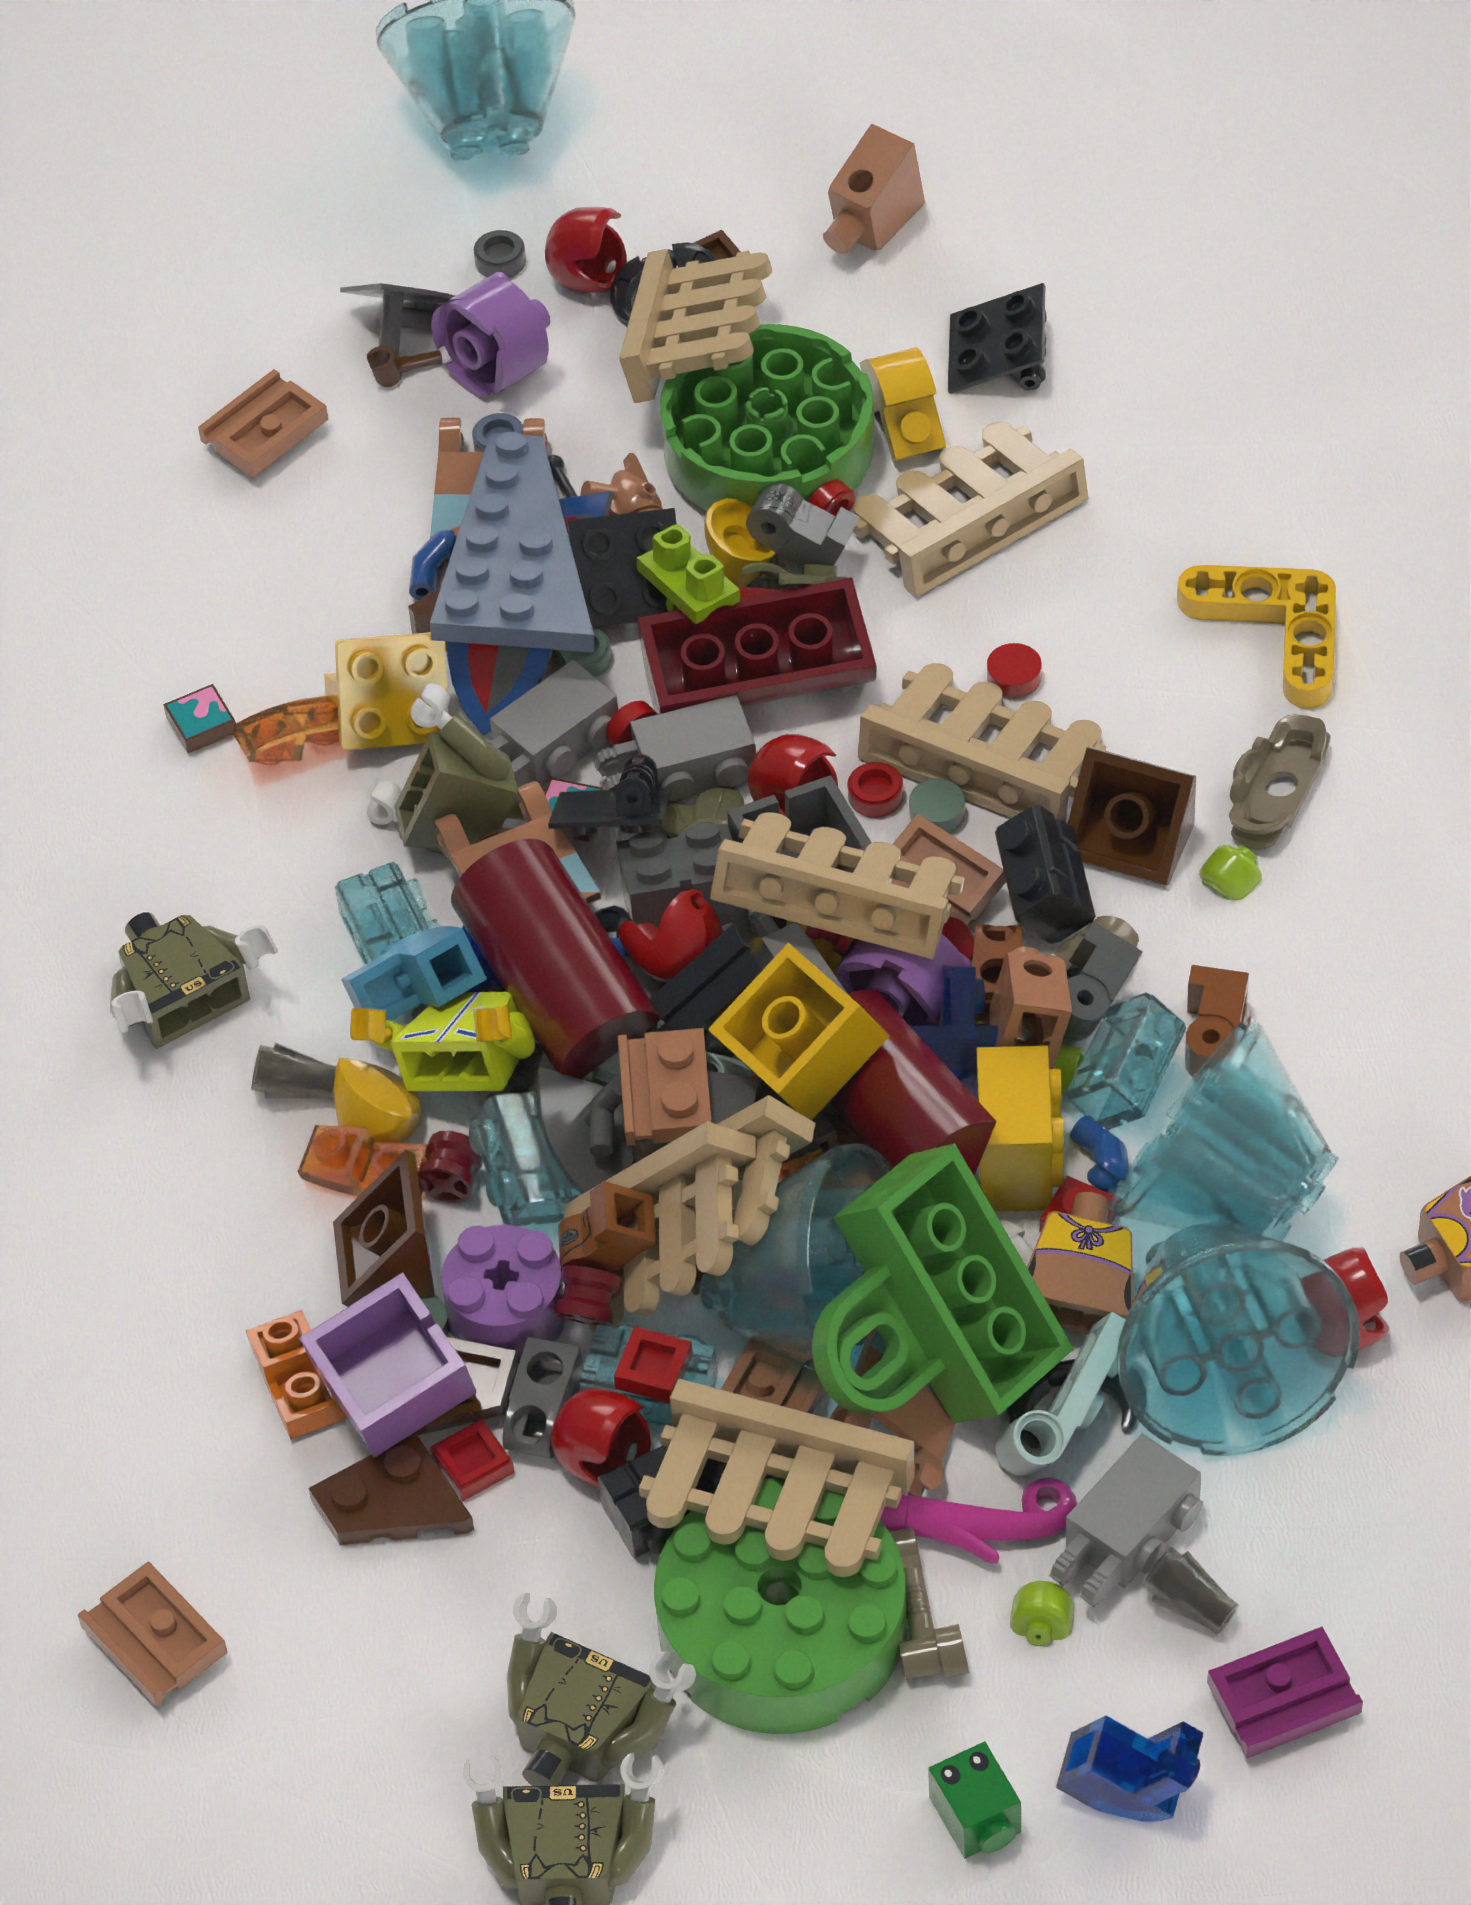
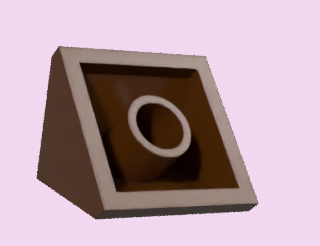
M1090 746L1086 747L1067 823L1075 830L1079 846L1077 852L1081 854L1082 862L1166 886L1169 885L1194 827L1196 775Z
M405 1150L333 1221L341 1301L347 1307L401 1273H404L420 1298L435 1296L415 1154Z

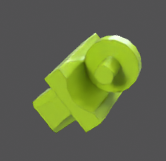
M679 524L655 534L653 537V550L637 557V570L667 597V610L669 612L681 610L695 624L704 621L718 607L724 605L732 606L740 602V589L724 575V565L713 555L698 552L691 545V535Z

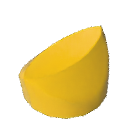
M725 498L713 503L707 511L704 519V536L710 555H713L724 565V575L734 585L745 587L760 572H752L741 576V569L745 565L754 562L769 563L775 552L760 544L747 531L746 520L753 506L738 499Z
M339 1058L335 1070L333 1091L338 1126L345 1137L361 1147L373 1149L396 1146L408 1139L420 1125L423 1113L421 1099L417 1091H407L402 1077L383 1067L361 1060Z

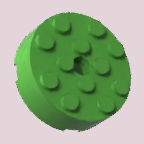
M760 324L755 331L749 333L754 352L749 358L728 364L726 369L715 371L714 367L683 372L676 374L675 378L665 381L660 399V414L666 467L678 489L690 501L706 511L709 510L713 503L725 498L738 499L753 506L760 492L765 487L776 483L791 486L807 502L822 484L834 479L842 480L854 491L867 474L871 465L875 439L873 391L867 373L863 374L852 361V355L849 350L821 333L797 326Z
M765 1478L754 1505L774 1510L786 1479ZM826 1490L814 1521L834 1526L845 1495ZM691 1511L682 1519L666 1541L660 1554L654 1580V1601L661 1652L674 1653V1660L668 1668L669 1672H673L675 1677H677L678 1671L684 1663L692 1664L695 1669V1681L690 1688L686 1689L691 1695L692 1702L714 1718L741 1729L769 1734H793L819 1729L838 1722V1715L853 1708L865 1698L869 1702L879 1693L896 1669L901 1657L899 1643L905 1642L907 1629L903 1561L891 1533L881 1520H879L873 1536L874 1538L881 1539L882 1544L877 1561L865 1558L861 1569L856 1574L849 1577H838L830 1573L826 1568L824 1546L805 1541L803 1549L797 1557L788 1561H780L772 1558L766 1551L765 1530L746 1525L742 1536L736 1542L723 1545L713 1542L708 1537L705 1522L706 1514Z

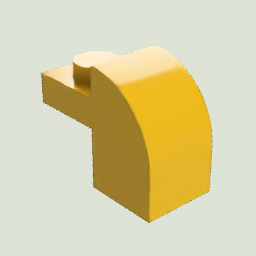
M918 347L861 361L859 363L863 374L867 373L871 383L874 413L880 412L892 461L946 448L933 396L937 394L935 383L921 350Z

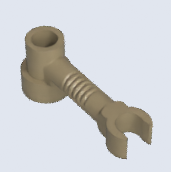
M910 1527L891 1531L890 1533L899 1549L905 1572L906 1618L911 1640L900 1642L899 1648L906 1680L943 1673L944 1678L969 1674L959 1624L934 1629L914 1528Z

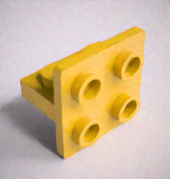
M427 632L339 639L335 642L336 673L324 674L325 695L337 704L339 745L343 749L352 750L425 744L430 732L440 733L441 729L437 725L429 728L417 725L412 719L411 708L417 698L423 700L421 694L426 685L430 683L438 684L447 691L445 641L431 640V633Z

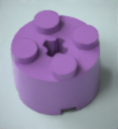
M496 272L445 302L433 313L431 329L436 348L438 350L445 346L452 360L445 365L446 368L464 389L478 397H486L491 393L495 395L547 363L549 343L545 328L551 322L548 310L539 300H530L502 272Z
M941 935L939 949L933 960L855 939L835 973L838 972L837 979L847 993L859 990H877L922 1040L929 1038L933 1030L938 1026L965 983L967 976L972 970V964L944 935Z
M495 1225L489 1227L472 1226L465 1229L459 1235L458 1243L447 1255L441 1273L446 1314L453 1337L459 1340L516 1350L519 1359L518 1363H520L527 1336L548 1341L558 1339L564 1327L565 1319L559 1318L553 1313L556 1301L563 1297L564 1287L560 1279L562 1272L558 1255L553 1248L551 1239L546 1234L520 1226Z

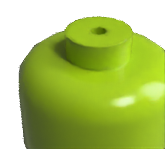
M1220 845L1199 870L1200 878L1203 879L1201 882L1212 887L1228 900L1230 898L1233 900L1243 899L1262 880L1261 871L1255 864L1258 858L1245 846L1240 845L1236 849L1230 845Z
M1039 1580L1024 1585L1018 1590L1013 1599L1010 1615L1012 1631L1017 1635L1026 1636L1027 1641L1034 1646H1045L1049 1643L1050 1639H1065L1071 1632L1074 1613V1602L1071 1595L1062 1586L1050 1581Z

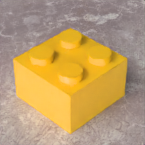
M787 943L708 1029L787 1104L810 1120L814 1119L890 1036L856 1001L790 943Z
M1048 1045L977 1047V1100L997 1121L979 1164L980 1188L994 1212L1045 1211L1052 1200V1187L1064 1186V1129L1060 1108L1062 1103L1061 1069H1049Z

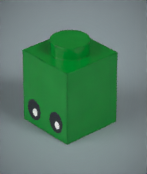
M986 1741L928 1767L929 1798L964 1859L981 1851L984 1853L998 1851L1007 1846L1017 1834L1021 1833V1801Z

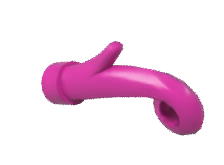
M1047 1477L1030 1482L1023 1490L1021 1498L1023 1512L942 1501L909 1495L908 1492L907 1496L901 1494L902 1497L897 1509L885 1506L880 1520L889 1532L913 1527L915 1536L958 1547L993 1565L999 1561V1554L982 1540H1033L1051 1536L1066 1528V1516L1077 1505L1075 1494L1068 1485L1061 1480ZM1042 1498H1048L1057 1503V1506L1049 1511H1045L1039 1506L1037 1501Z

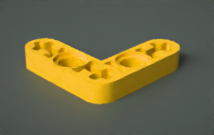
M1197 565L1185 569L1179 576L1177 584L1178 607L1183 614L1190 618L1285 623L1282 687L1284 696L1290 703L1302 708L1318 707L1330 698L1334 671L1336 586L1334 580L1328 574L1314 569ZM1257 587L1268 591L1271 596L1263 601H1251L1246 599L1242 593L1249 588ZM1197 589H1206L1207 595H1196ZM1225 589H1232V598L1225 597ZM1305 594H1316V612L1305 611ZM1312 631L1320 634L1324 640L1317 645L1309 646L1301 644L1295 637L1299 633ZM1303 665H1314V684L1303 683Z

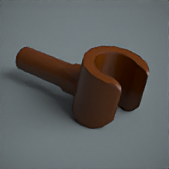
M378 346L368 352L367 360L376 382L384 387H392L399 382L402 372L442 363V355L440 350L397 358L392 348Z

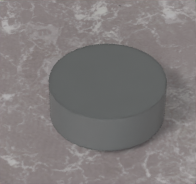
M495 230L482 235L474 245V259L477 270L485 277H489L496 272H502L509 278L518 274L526 263L525 246L521 237L507 230Z

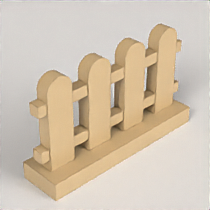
M668 249L647 253L619 357L634 404L655 399L660 377H662V380L675 378L676 374L710 367H714L715 371L726 369L728 364L743 361L753 354L754 348L749 333L755 331L760 326V320L755 307L766 299V293L761 280L767 278L772 273L771 263L766 253L750 254L748 250L738 252L736 257L701 264L699 260L686 262L685 267L675 269Z
M992 423L982 430L983 448L972 453L960 446L949 447L943 450L939 455L941 472L930 478L925 473L917 470L902 473L896 480L898 496L889 502H886L877 495H865L858 498L853 504V511L860 518L853 531L861 539L870 534L885 547V559L894 565L900 561L904 588L917 598L1088 500L1084 458L1071 448L1061 454L1054 451L1047 455L1032 443L1031 431L1024 425L1015 430L1006 423ZM998 461L1014 473V475L1004 479L989 466ZM956 485L971 499L962 504L946 490ZM914 510L928 523L918 528L903 515Z
M941 663L928 664L918 674L908 671L902 679V689H905V691L893 706L882 703L880 707L870 704L861 715L858 758L868 762L889 764L897 769L901 775L919 782L935 778L949 780L961 788L965 800L1011 818L1032 805L1040 804L1053 813L1055 819L1060 818L1066 822L1069 796L1074 797L1079 779L1077 777L1081 771L1086 747L1090 746L1106 751V746L1100 744L1102 730L1097 723L1090 720H1077L1067 730L1060 729L1051 725L1052 710L1047 704L1040 701L1025 702L1017 711H1013L1001 706L1003 693L1001 688L994 683H976L968 692L952 687L953 671L950 667ZM944 704L954 708L944 723L940 725L930 721V717L938 707ZM990 723L1003 727L992 744L978 739ZM1039 742L1053 747L1042 763L1028 759Z
M771 812L760 814L755 821L743 820L739 832V838L744 839L743 843L724 839L719 847L710 895L711 900L932 960L939 949L943 925L947 922L952 904L948 903L949 899L946 897L948 894L960 896L965 879L955 875L956 865L946 858L928 857L922 861L920 866L900 861V849L890 843L873 842L867 846L865 851L845 846L846 836L837 829L820 827L814 829L810 836L790 831L791 821L786 816ZM784 849L799 853L800 855L798 858H794L780 853ZM840 864L855 868L853 873L835 868ZM895 879L910 883L911 885L909 888L891 884V882Z
M770 1095L717 1124L756 1137V1159L738 1169V1182L732 1185L733 1224L739 1225V1240L748 1246H753L760 1241L768 1228L770 1215L777 1211L779 1198L775 1196L782 1162L787 1160L790 1154L812 1142L816 1124Z
M706 1121L606 1180V1182L653 1195L656 1243L616 1272H612L622 1278L620 1290L612 1295L610 1305L615 1313L613 1326L589 1325L593 1332L608 1336L616 1334L623 1322L624 1306L628 1312L641 1316L651 1315L659 1302L660 1287L664 1292L681 1297L687 1295L695 1283L696 1264L697 1268L704 1273L714 1276H722L726 1273L733 1258V1242L739 1240V1225L733 1224L732 1185L738 1182V1169L756 1159L755 1136ZM592 1189L564 1205V1219L580 1214L591 1206L590 1191ZM635 1216L628 1228L637 1230L638 1220L637 1216Z
M678 1378L670 1397L672 1426L665 1425L660 1436L661 1446L668 1447V1450L656 1478L644 1475L639 1486V1495L647 1498V1516L653 1525L659 1528H671L682 1521L687 1509L706 1514L705 1522L708 1537L713 1542L723 1545L736 1542L742 1536L746 1525L765 1530L767 1553L772 1558L780 1561H788L797 1557L801 1553L805 1541L825 1547L826 1568L830 1573L838 1577H849L856 1574L861 1569L865 1558L877 1561L882 1544L881 1539L874 1538L873 1536L885 1506L897 1509L902 1497L901 1494L908 1495L915 1476L914 1441ZM708 1458L727 1463L715 1494L696 1489ZM767 1474L786 1479L774 1510L754 1505ZM826 1490L845 1495L834 1526L814 1521Z

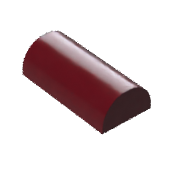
M852 577L740 598V602L732 606L724 605L718 607L704 621L695 624L681 610L638 618L645 674L653 708L658 714L737 695L742 707L876 680L877 665Z
M521 839L504 844L479 858L459 878L451 894V905L504 990L512 995L518 1012L522 1013L527 1019L535 1039L556 1072L582 1079L619 1051L618 1035H627V1040L636 1039L661 1020L645 990L552 847L546 842L539 839Z
M859 990L847 993L890 1036L827 1104L887 1172L891 1171L910 1154L955 1143L972 1174L975 1176L997 1121L877 990Z

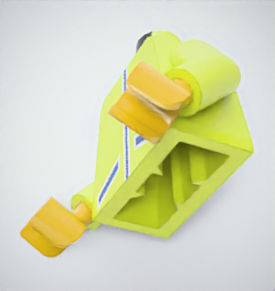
M500 984L489 986L485 992H464L440 1007L429 1005L411 1023L405 1026L386 1020V1010L351 1009L350 1038L352 1040L372 1041L378 1047L393 1052L407 1091H502L519 1060L530 1057L535 1050V1040L530 1024L525 1016L518 1012L512 995L506 992Z

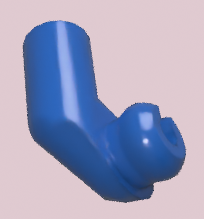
M453 530L437 531L413 556L409 594L414 599L420 600L423 596L436 592L438 568L444 560L449 563L457 539Z
M1088 1115L1081 1117L1073 1126L1070 1132V1139L1093 1155V1160L1096 1162L1094 1167L1087 1173L1088 1182L1102 1191L1112 1193L1116 1190L1119 1181H1125L1129 1174L1127 1148L1118 1137Z

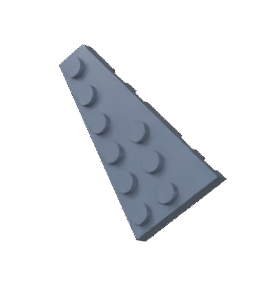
M518 432L490 433L430 620L431 640L595 652L594 633L543 436L523 435Z

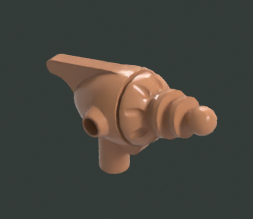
M629 453L623 460L625 470H619L614 473L610 484L587 480L581 487L580 496L607 491L614 493L608 516L663 509L655 486L648 482L641 464L634 453Z

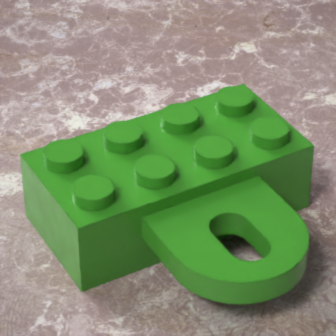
M955 1143L910 1154L833 1217L865 1271L862 1276L836 1296L823 1309L813 1333L812 1353L816 1373L826 1392L843 1408L859 1414L890 1411L905 1404L930 1382L953 1423L999 1416L1074 1350ZM875 1329L884 1340V1355L877 1364L860 1377L851 1366L850 1354L854 1345Z

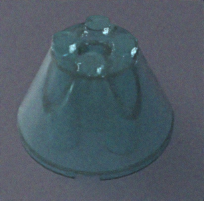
M430 0V2L408 10L407 3L403 2L389 11L379 21L375 35L379 51L442 143L450 149L452 159L470 160L478 157L480 153L500 151V155L505 157H515L527 153L530 150L529 141L536 138L543 129L575 25L576 10L573 0Z
M1249 1016L1246 1021L1248 1022L1247 1026L1241 1022L1223 1040L1165 1114L1172 1119L1165 1130L1166 1134L1160 1133L1151 1144L1148 1142L1144 1143L1129 1166V1174L1126 1180H1121L1114 1191L1108 1208L1114 1214L1123 1218L1262 1246L1272 1253L1290 1231L1292 1224L1288 1221L1297 1210L1305 1215L1319 1199L1326 1187L1322 1182L1332 1171L1339 1157L1331 1152L1329 1145L1262 1025L1254 1018Z
M865 1144L838 1145L777 1183L775 1196L779 1198L777 1211L770 1215L765 1234L753 1246H748L740 1240L733 1242L732 1262L729 1269L722 1276H714L708 1273L703 1275L700 1282V1295L703 1305L707 1309H716L723 1324L733 1333L815 1369L812 1341L814 1329L821 1312L836 1296L865 1273L833 1217L893 1169L888 1161L874 1148ZM867 1335L852 1348L850 1362L853 1370H855Z
M1220 1218L1214 1219L1209 1223L1184 1228L1171 1235L1165 1241L1156 1243L1149 1249L1145 1258L1147 1267L1124 1322L1117 1350V1370L1123 1394L1134 1415L1149 1432L1170 1445L1172 1441L1197 1447L1203 1455L1231 1456L1247 1454L1277 1445L1295 1436L1329 1409L1336 1400L1333 1392L1344 1377L1347 1368H1354L1360 1344L1359 1318L1354 1301L1346 1285L1330 1265L1306 1249L1237 1228L1229 1220Z

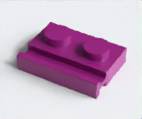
M1323 1626L1208 1671L1207 1684L1233 1734H1237L1243 1746L1242 1751L1246 1759L1362 1713L1363 1701L1360 1695H1356L1352 1688L1350 1676Z

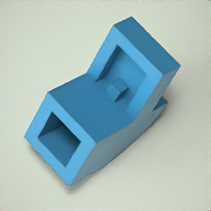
M440 926L415 933L380 950L382 956L343 977L341 981L354 1008L386 1010V1020L392 1021L420 1004L440 1007L485 981L487 978L463 928Z

